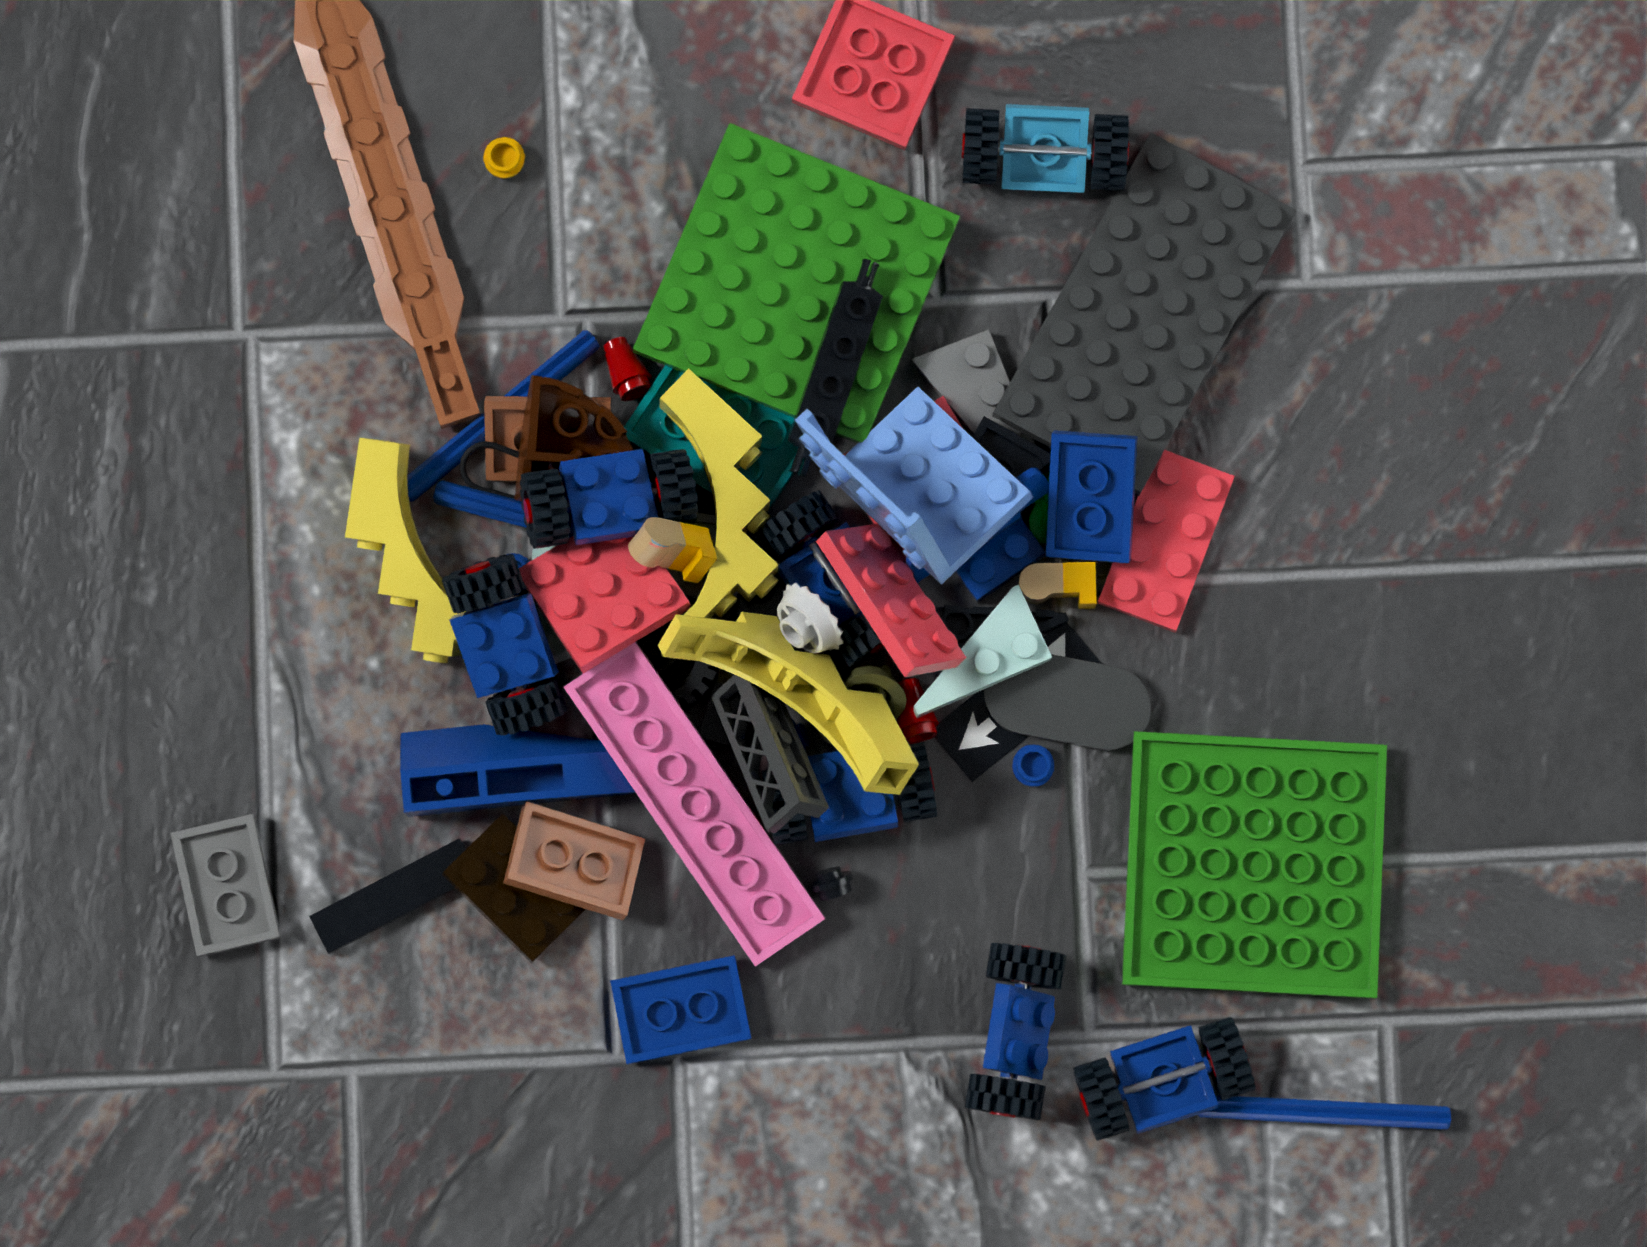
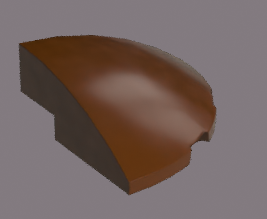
M531 375L520 440L515 500L522 501L520 496V490H522L520 479L523 473L555 468L559 471L560 461L632 451L633 447L626 436V429L607 407L600 406L592 398L585 395L580 388L556 379Z

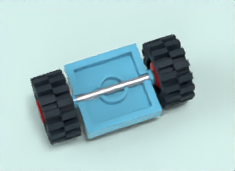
M1006 104L1004 138H1000V143H998L999 110L966 108L965 133H963L962 183L996 185L997 156L999 151V156H1003L1002 189L1085 193L1086 160H1091L1092 158L1091 189L1124 191L1129 160V116L1095 114L1091 147V142H1088L1089 108Z

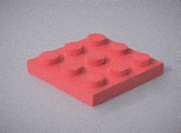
M835 0L793 94L792 103L906 151L955 40V36L871 0Z
M572 536L567 544L557 545L519 568L528 593H531L534 602L582 674L673 620L676 614L681 615L691 607L689 600L667 568L660 567V565L654 568L646 567L638 563L631 556L628 544L633 537L576 546L574 536Z

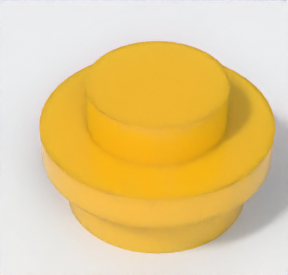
M500 137L487 145L483 159L485 167L490 174L497 178L508 179L516 176L522 170L525 163V154L522 146L516 140L509 137Z

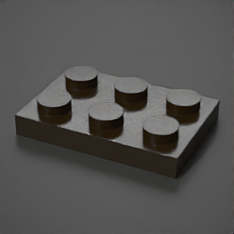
M502 813L443 871L442 875L532 964L586 909L503 883L517 827Z

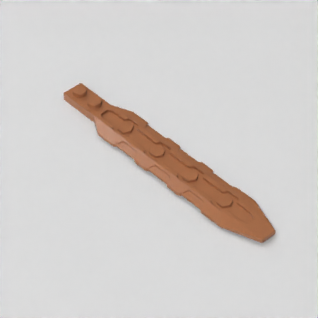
M295 0L294 44L307 84L312 85L326 128L323 132L331 158L337 162L350 202L349 214L356 235L361 237L375 279L373 284L385 324L416 351L441 429L477 418L481 413L456 340L465 298L453 261L447 257L433 215L436 210L428 185L422 181L408 138L411 133L403 109L396 102L383 62L386 57L373 17L360 0Z

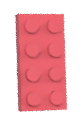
M1164 450L1134 505L1131 561L1129 563H1112L1097 604L1176 633L1235 476Z
M879 524L825 531L816 541L904 677L957 668L967 658L959 647L955 635L947 629L936 612L935 605L924 594L914 579L912 570L903 562L891 544L889 535L881 529Z

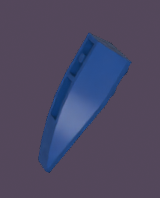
M485 724L405 732L400 735V775L404 813L408 817L521 806L526 801L540 804L636 794L606 748L598 740L527 730L523 732L520 730L511 735L509 733L497 735L494 726Z

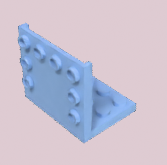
M919 387L914 389L876 425L862 443L858 442L845 456L830 443L813 413L808 409L795 419L803 433L799 440L811 452L809 454L810 458L820 468L819 472L826 481L835 489L840 487L904 548L902 551L904 555L919 570L924 567L941 585L1033 498L1031 492Z

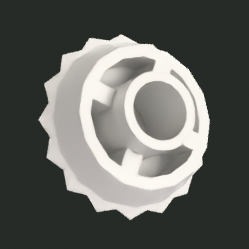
M794 583L792 586L787 584L786 590L783 591L784 596L777 607V614L780 620L779 626L785 639L794 647L802 648L813 654L826 650L831 651L832 649L839 650V645L843 644V640L840 637L843 631L837 626L838 618L831 614L830 606L820 599L819 594L811 593L807 586L800 587L798 583Z

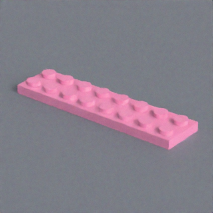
M637 642L564 686L568 695L755 967L825 920L824 914L778 847L774 844L763 825Z

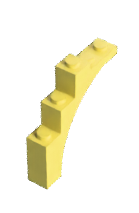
M688 368L660 397V409L681 429L703 464L715 505L716 543L714 549L717 560L709 569L705 584L697 601L684 615L711 618L716 613L719 617H722L736 602L737 598L733 595L736 591L746 601L750 602L756 594L762 599L778 582L775 575L778 572L779 564L746 535L748 530L755 534L768 521L770 515L767 511L770 507V499L738 471L740 467L746 471L760 457L762 452L758 448L762 443V435Z
M359 438L345 538L358 539L357 547L382 551V545L385 544L378 594L391 596L390 604L415 607V601L418 600L411 650L424 652L423 660L448 663L449 656H462L449 620L454 615L460 613H453L442 583L443 578L428 558L412 518L407 478L410 444Z
M741 612L735 622L675 615L658 644L663 657L700 661L737 675L764 689L797 711L832 743L849 764L864 791L900 795L919 764L882 694L847 690L830 655L794 651L792 645L785 639L780 630V621L777 616Z

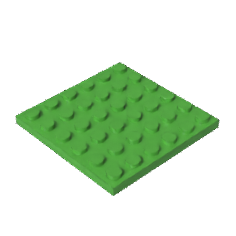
M729 123L635 342L633 353L683 373L689 368L702 381L795 418L840 285L843 281L856 282L862 260H871L870 265L873 262L880 265L871 288H874L880 295H883L835 433V435L854 443H862L872 430L956 230L960 216Z
M1134 731L1122 985L1376 999L1378 995L1387 745Z

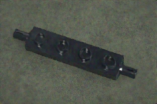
M862 260L856 282L843 281L840 285L787 440L798 450L789 471L793 474L798 473V476L807 477L812 459L809 456L811 452L799 440L803 433L795 419L808 409L813 413L830 443L833 442L883 295H880L874 288H871L880 266L876 262L870 265L871 260Z

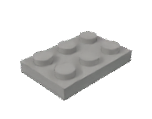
M254 814L170 833L197 957L281 938Z

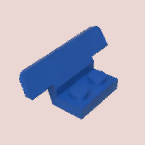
M1030 468L1016 477L1031 492L1033 498L955 571L977 603L1020 574L1024 568L1046 556V552L1023 522L1020 514L1022 510L1049 492V482L1038 468ZM906 557V563L912 570L913 577L917 583L930 575L924 567L919 570Z

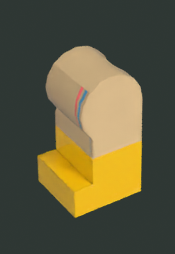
M658 517L648 518L628 544L631 556L641 565L653 568L660 565L663 568L681 571L684 580L693 583H699L717 560L707 527Z
M1096 562L1031 564L1021 572L1018 585L1025 600L1031 604L1044 603L1049 598L1078 597V609H1095L1097 604Z

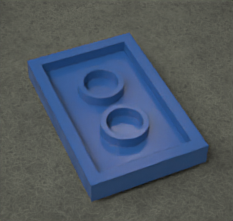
M1058 430L1052 432L1046 557L1129 563L1131 561L1138 436Z
M735 955L610 981L627 1065L752 1039Z

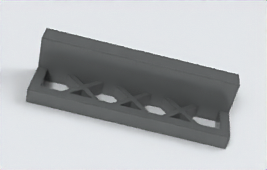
M733 675L711 698L766 831L776 833L797 813L819 818L829 809V806L785 703L757 685L737 675ZM739 691L741 699L738 712L733 714L728 699ZM748 722H752L755 729L751 748L747 747L744 741ZM762 755L766 756L769 763L765 782L761 781L758 774ZM776 789L781 791L786 805L775 814L772 805Z

